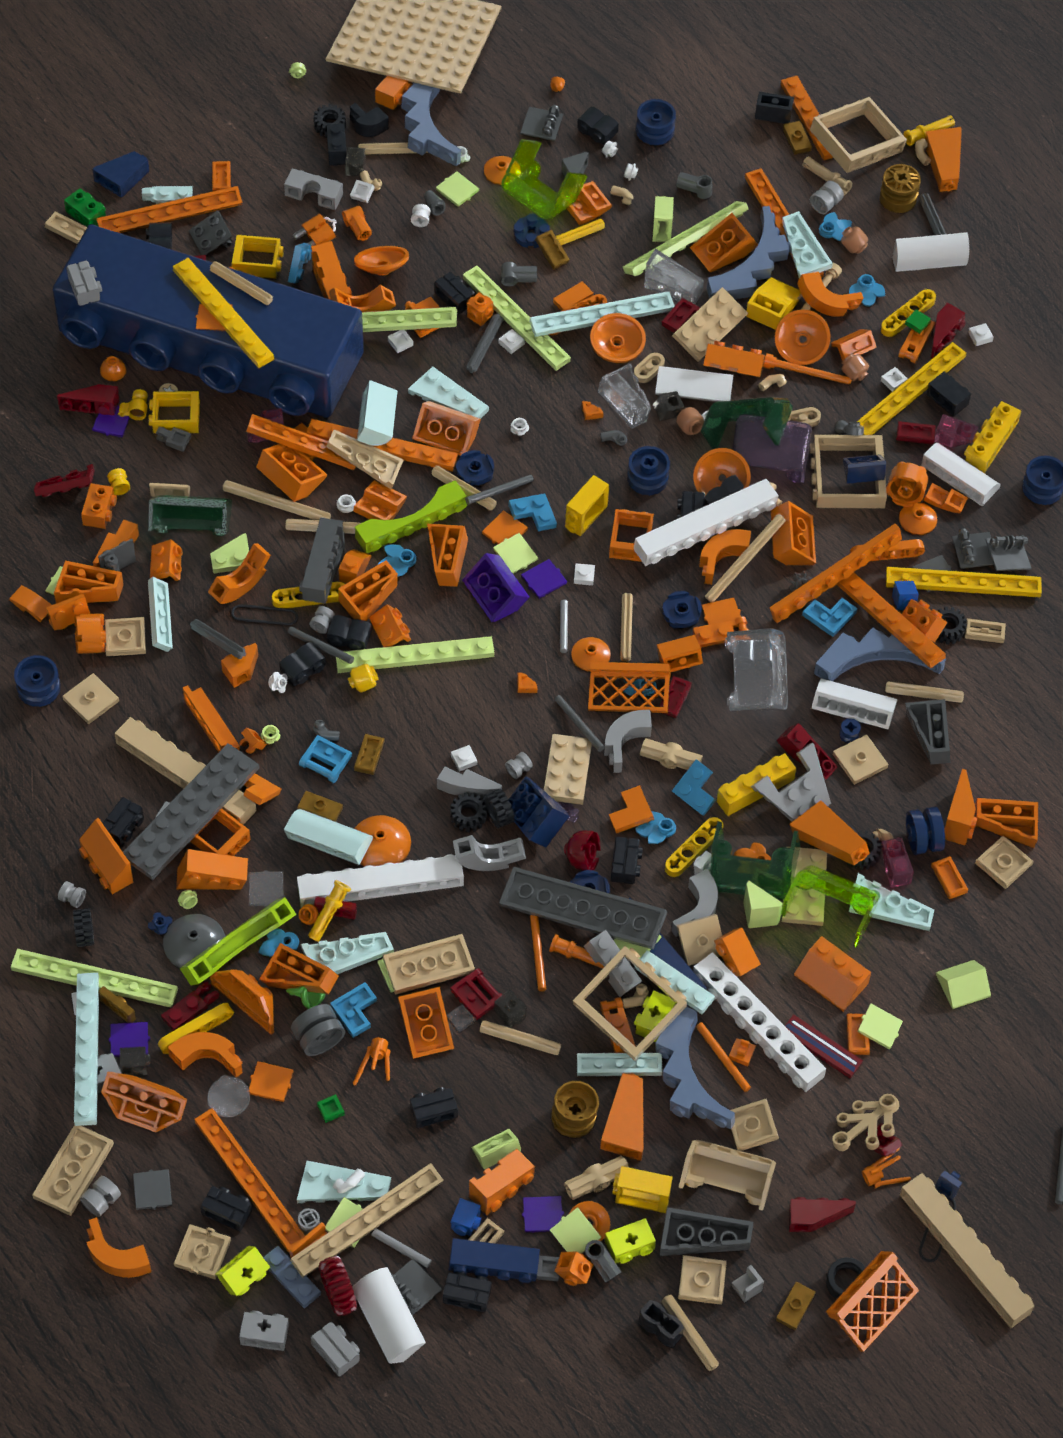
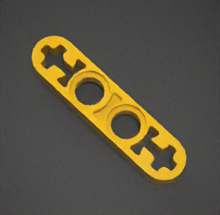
M925 289L914 296L882 322L881 333L886 337H893L906 327V320L902 321L897 317L903 315L908 318L914 312L910 308L911 306L919 307L918 311L925 313L935 304V292Z
M332 583L331 595H328L326 603L339 602L336 590L345 585L344 583ZM299 587L278 589L272 594V604L276 608L324 604L296 599L295 596L297 594H302L299 591ZM278 597H282L283 601H279Z
M712 817L706 820L666 860L665 872L671 877L681 875L722 834L723 822L719 818ZM715 825L718 826L717 829L714 828V829L710 832V835L708 834V832L710 831V827H711V826H712V827H714ZM703 837L706 839V843L698 844L695 839ZM690 850L693 852V855L685 857L682 855V852ZM678 863V869H671V865L674 866Z
M222 1003L161 1038L158 1046L164 1054H169L168 1046L179 1038L192 1033L208 1032L229 1020L233 1016L234 1011L228 1003Z

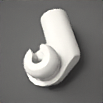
M357 1169L345 1182L340 1178L337 1179L333 1184V1188L338 1190V1193H345L354 1188L365 1177V1174L361 1169Z

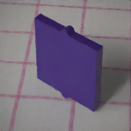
M117 405L114 416L98 413L92 431L106 434V436L123 437L130 417L119 416V405Z
M550 559L521 574V577L528 584V589H532L539 599L567 583V580L560 573V569L556 568Z
M148 1022L111 1024L109 1043H111V1053H113L114 1057L148 1055V1041H150Z
M561 1196L523 1198L524 1212L522 1217L524 1218L525 1233L551 1232L550 1229L562 1220L564 1211H562Z

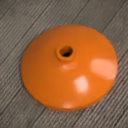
M397 246L373 247L358 253L354 258V263L363 271L384 276L402 267L409 260V252Z
M796 310L787 314L779 322L775 331V344L778 352L785 360L793 364L810 365L817 362L825 355L830 345L831 335L828 324L823 317L810 310ZM802 336L807 338L804 343L800 342Z
M611 313L601 317L594 323L590 333V342L595 353L602 359L612 363H626L634 360L642 353L645 347L646 335L642 325L635 318L622 313Z
M717 448L708 451L698 460L694 469L693 479L697 492H704L705 496L713 488L721 486L723 481L719 480L720 475H725L726 478L736 475L744 485V488L750 485L751 474L748 463L742 455L728 448Z
M384 815L372 816L364 819L354 828L374 837L360 863L362 866L402 863L410 852V833L402 822L393 817Z

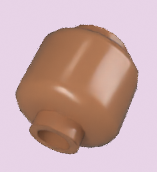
M858 226L847 227L842 232L841 243L850 253L859 254L868 246V237Z
M852 353L843 360L842 371L852 381L857 379L862 381L867 377L869 364L860 354L854 355Z
M685 408L677 416V425L687 435L698 434L704 426V418L695 408Z

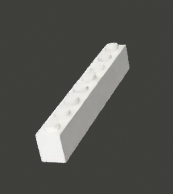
M764 479L635 538L633 549L645 566L651 563L655 564L666 556H673L679 550L688 549L699 541L709 539L714 534L723 533L727 528L738 526L743 521L749 518L753 519L764 511H771L777 504L778 494L768 480Z
M452 854L440 858L428 857L424 860H406L402 863H385L380 866L368 865L358 869L346 868L342 871H325L321 874H304L297 877L301 908L306 904L314 905L316 896L326 898L327 895H330L335 880L341 881L351 888V891L347 892L343 899L346 902L464 886L462 865L457 861L456 855Z

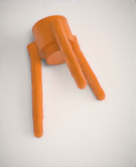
M383 1038L372 1039L371 1046L367 1047L366 1055L355 1076L353 1085L358 1083L370 1055L373 1058L372 1070L375 1069L377 1060L385 1057L386 1080H390V1050L387 1049V1040Z
M893 1155L883 1156L862 1170L865 1183L868 1186L873 1185L875 1189L883 1185L910 1181L911 1177L881 1181V1178H884L882 1169L900 1160V1156H896L885 1163L883 1162Z

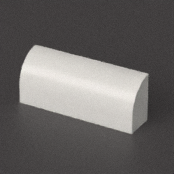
M968 233L896 239L892 257L895 271L967 265L969 258Z
M659 366L655 395L730 404L733 375Z
M935 443L923 455L921 466L981 506L1000 488L998 482L940 443Z
M820 679L812 709L889 729L897 699Z
M387 1267L367 1274L352 1286L354 1295L389 1363L404 1362L426 1343Z

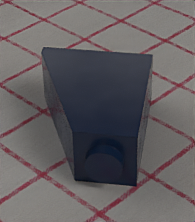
M133 151L98 165L92 169L94 181L122 198L149 172L148 159L144 155Z

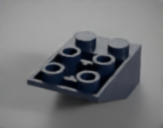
M527 776L524 777L508 799L513 809L516 825L530 841L545 848L569 818V814L563 807Z

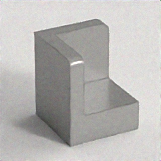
M750 1265L747 1267L746 1273L733 1281L731 1286L745 1303L762 1291L764 1280L753 1266Z

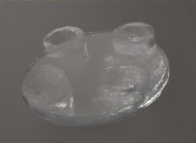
M227 1075L221 1076L219 1080L212 1084L208 1091V1104L219 1116H237L247 1108L250 1102L249 1088L238 1078Z

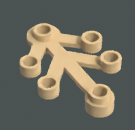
M885 1094L881 1096L879 1101H855L852 1104L855 1114L840 1113L837 1115V1123L840 1127H847L850 1123H860L847 1133L842 1131L835 1133L832 1140L837 1150L846 1151L851 1144L850 1141L868 1128V1137L865 1140L866 1146L870 1150L877 1149L879 1147L877 1120L884 1115V1124L881 1126L882 1135L884 1137L893 1136L895 1130L892 1119L893 1113L899 1109L898 1099L892 1094ZM866 1110H875L872 1113H865Z

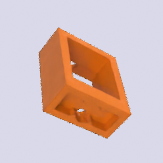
M616 509L609 558L642 562L633 549L634 543L617 541L619 525L647 528L646 533L652 531L654 514Z
M221 808L190 842L203 852L235 856L251 840L250 830ZM214 819L235 833L219 850L198 836Z

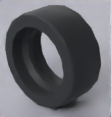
M845 1257L832 1263L827 1273L826 1285L828 1291L834 1298L838 1299L845 1290L839 1288L835 1283L834 1279L837 1271L851 1269L860 1275L866 1267L855 1258Z

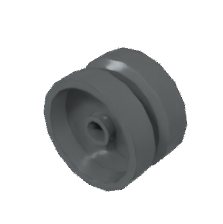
M328 1004L317 1005L306 1010L291 1025L292 1033L296 1040L300 1041L302 1050L308 1056H316L330 1050L345 1035L344 1027L336 1019L335 1012Z

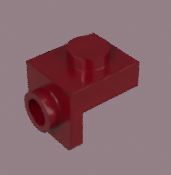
M883 1123L877 1125L879 1147L873 1151L883 1156L893 1155L902 1146V1143L895 1136L884 1137L881 1131Z

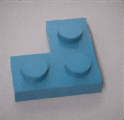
M302 243L295 246L288 282L298 283L302 280L304 275L302 266L311 259V244Z
M545 493L509 500L508 506L514 520L532 516L538 531L556 528L557 522Z
M841 598L830 610L814 599L803 611L802 616L834 637L857 613L858 608Z
M696 759L672 792L701 815L705 816L716 799L701 788L713 772Z
M366 982L332 1001L330 1006L354 1038L371 1028L370 1022L361 1010L375 1003L377 997Z

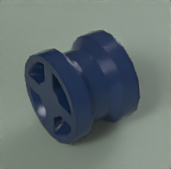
M851 718L844 720L841 724L840 739L845 743L859 739L860 723Z

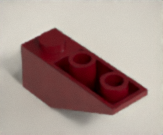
M948 302L937 313L931 350L932 359L944 350L948 342H952L958 330L961 331L966 324L964 321L966 313Z
M101 384L57 395L59 410L113 416L120 400L118 386Z
M799 723L788 727L776 740L788 755L802 765L803 763L796 753L810 743H813L824 780H827L838 768Z
M797 1197L791 1199L789 1204V1232H813L853 1213L856 1201H850L847 1198L828 1200L827 1198L808 1200L805 1197Z

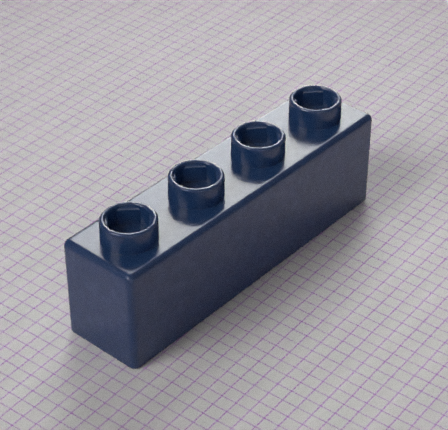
M88 225L53 285L58 327L60 332L70 342L82 348L93 349L102 345L130 354L137 363L150 370L163 371L171 367L198 376L207 386L218 392L234 393L239 389L269 399L276 408L289 415L301 416L307 412L326 418L332 415L364 352L363 321L360 309L228 268L272 295L273 301L269 305H265L211 272L210 265L212 262L99 226ZM189 258L229 304H232V308L274 354V360L258 369L226 331L196 329V315H198L199 304L202 303L174 273L173 266ZM87 260L90 267L95 268L97 275L95 280L100 281L102 292H99V301L89 302L80 306L68 279L66 267Z

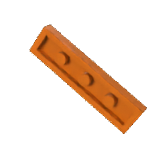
M188 685L183 687L184 701L218 753L227 743L240 750V745L202 688L191 691Z

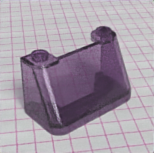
M743 414L737 417L732 450L742 455L748 466L787 471L786 477L790 481L804 483L812 427L803 422Z

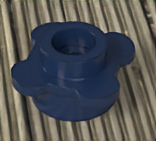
M157 912L153 915V920L148 924V928L157 934H166L169 925L172 924V918L169 916L165 917Z

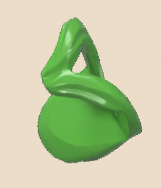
M304 986L286 990L290 995L300 997L304 1007L307 1009L319 1005L326 995L323 993L307 992Z

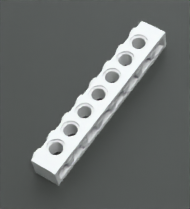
M713 952L694 966L693 972L707 987V991L715 996L714 1000L721 1005L722 1010L735 1019L739 1028L747 1031L751 1040L763 1048L767 1057L773 1058L778 1063L779 1069L783 1073H787L798 1088H802L807 1092L824 1078L826 1068ZM711 978H717L719 981H712ZM726 992H731L733 995H732V996H728V995H726L725 993H726ZM743 1006L746 1007L747 1010H741L738 1007ZM753 1021H759L762 1024L756 1025ZM771 1035L774 1036L776 1039L771 1040L767 1038V1036ZM787 1050L790 1054H783L781 1051ZM796 1065H802L804 1069H798Z

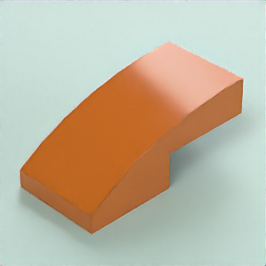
M932 483L923 501L940 509L960 514L968 497L954 489L948 492Z
M22 585L9 598V601L22 612L26 610L39 622L48 615L46 607L52 606L37 593Z

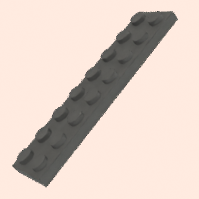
M227 743L123 851L130 864L154 880L257 772L259 764Z
M513 867L499 902L500 906L596 934L606 930L611 938L652 950L655 947L667 915V910L517 867Z

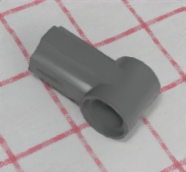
M680 172L676 187L695 192L699 198L707 199L712 195V178L708 175L697 177Z
M505 262L501 265V282L505 286H514L517 282H537V266H517L513 262Z
M592 1240L587 1243L585 1247L586 1255L605 1282L621 1273V1270L601 1241ZM593 1243H597L601 1247V1253L598 1256H592L589 1253V1246Z

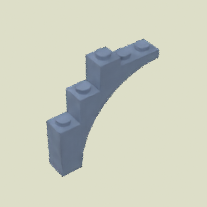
M414 83L402 95V109L408 112L405 115V129L411 132L408 135V148L422 156L429 152L448 163L458 166L461 162V149L451 144L439 133L430 117L429 109L440 89Z
M770 206L762 207L760 217L762 236L751 256L735 269L722 275L708 278L706 288L709 299L722 287L734 299L752 297L754 289H757L756 280L771 277V271L774 270L773 262L787 260L788 253L791 252L790 242L786 240L785 235H780L778 227L775 228L774 212L771 213Z
M872 628L860 642H857L854 637L842 633L816 662L814 674L821 679L833 682L839 675L852 667L877 660L912 662L940 674L944 669L946 658L932 668H929L895 636L891 635L888 638L882 631Z
M686 1007L660 1034L655 1043L656 1053L662 1054L664 1059H669L662 1071L663 1082L669 1087H677L670 1099V1110L676 1116H684L688 1119L694 1112L702 1119L707 1118L714 1121L719 1127L732 1129L735 1123V1113L720 1105L705 1091L692 1069L689 1058V1046L698 1017L696 1010Z

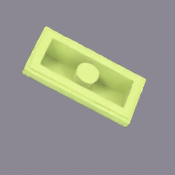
M510 1129L472 1147L474 1154L484 1169L497 1164L499 1160L516 1149L521 1151L519 1140Z

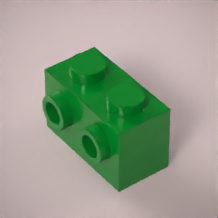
M81 188L64 200L65 211L86 227L91 224L98 226L97 218L106 216L105 206L101 202H97L90 193L84 192Z

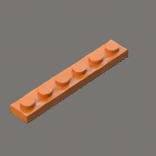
M793 76L781 80V86L786 95L794 97L793 108L822 159L833 158L810 131L814 117L820 114L798 76Z
M252 414L246 432L355 470V465L326 447L328 441Z

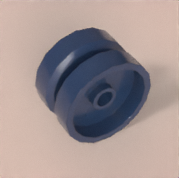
M651 99L642 103L637 110L636 134L638 138L650 145H661L670 141L675 131L676 111L674 107L661 99Z
M644 446L633 451L629 457L627 481L629 486L635 492L642 495H655L663 491L668 484L670 460L668 455L663 450L653 446Z
M1045 455L1032 459L1027 465L1022 489L1025 496L1030 501L1041 505L1053 504L1058 501L1063 495V463L1055 457Z
M39 655L27 657L18 663L14 671V680L19 698L25 704L33 707H42L53 702L59 695L61 687L56 664L50 658Z
M937 807L926 808L923 814L919 809L907 811L906 832L912 853L914 855L924 854L928 848L931 852L944 850L945 830L939 809Z

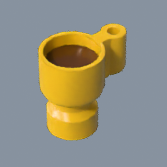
M141 389L133 391L132 400L128 403L120 404L118 415L121 417L129 416L134 420L145 419L148 408L146 403L147 392Z

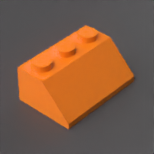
M427 401L422 403L412 439L439 449L456 452L461 456L469 451L476 437L481 419Z
M282 444L263 449L256 466L294 502L308 497L327 477V474L303 452Z
M790 501L772 509L771 521L778 514L782 515L786 520L772 536L774 558L785 565H815L813 516Z
M99 818L95 819L79 839L81 847L79 852L83 859L87 858L89 860L92 872L94 874L98 873L103 888L105 890L108 888L111 894H114L133 883L131 865Z
M821 936L809 949L794 976L844 1012L869 984L871 972Z

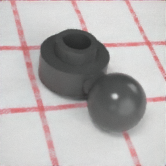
M839 420L834 425V430L839 435L858 436L864 434V426H861L860 422H849L848 424L844 420Z

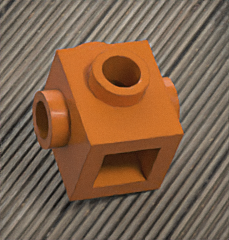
M478 292L468 300L467 317L478 325L482 326L493 316V301L488 296Z
M577 1251L561 1252L554 1272L561 1276L568 1285L587 1284L593 1264L586 1259L584 1254Z

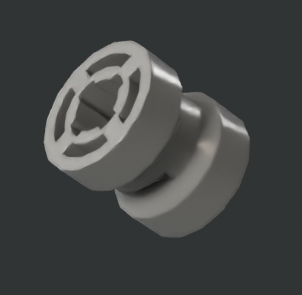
M319 606L315 612L316 616L311 619L309 625L316 632L324 634L328 631L329 623H331L335 613L328 607Z
M520 752L514 760L510 759L507 761L505 767L514 779H518L522 776V772H528L532 769L533 764L524 752Z
M68 881L62 885L58 893L59 900L63 902L68 901L75 908L81 906L86 896L85 889L81 887L76 888L74 884Z
M304 1209L298 1215V1226L305 1236L320 1224L319 1214L314 1209Z

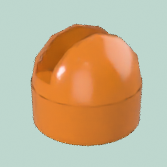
M553 77L550 83L551 89L555 92L562 91L565 80L561 77Z

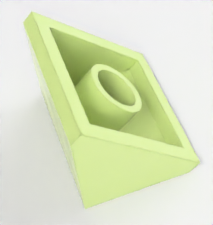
M748 881L743 902L748 928L778 925L783 903Z
M975 960L936 972V976L952 1009L991 996L986 969Z

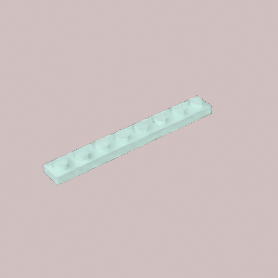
M668 291L530 317L529 322L534 336L537 337L590 327L598 319L611 313H622L637 318L669 312L675 306Z
M98 973L77 974L75 1126L97 1125Z

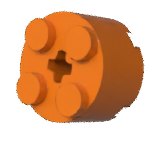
M898 462L892 469L886 488L888 497L890 495L895 504L903 507H911L917 502L920 503L924 498L928 483L926 469L913 463Z
M104 614L75 615L77 654L105 652L106 632L103 630Z

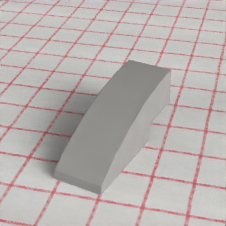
M444 767L437 778V789L456 796L461 794L464 797V793L468 792V796H471V793H475V798L479 795L483 799L485 794L497 789L502 790V785L468 769L462 775Z

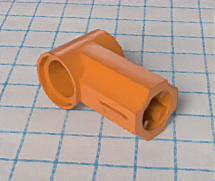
M361 206L342 211L345 225L351 227L356 238L361 241L368 240L372 235V230L365 220Z

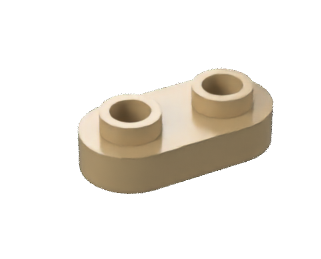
M651 353L642 360L634 369L635 380L640 383H647L658 374L659 366L664 367L665 359L663 355Z
M814 407L794 410L786 413L784 422L789 423L788 429L792 431L814 427L820 423L821 413Z

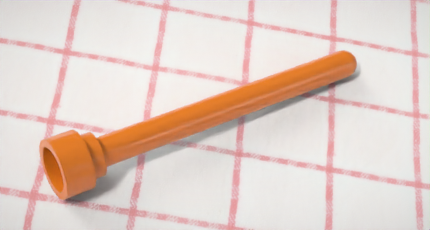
M766 353L763 368L778 367L843 384H850L852 382L849 377L777 360V357H774V355Z

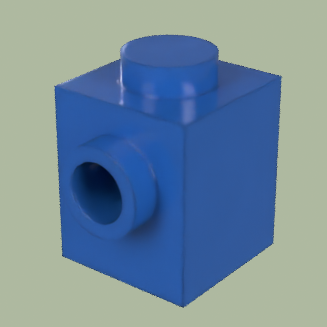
M914 581L894 582L893 601L897 610L904 611L911 599L918 601L919 594Z
M460 1198L451 1219V1229L458 1235L472 1236L473 1231L478 1230L481 1223V1218L479 1217L481 1205Z

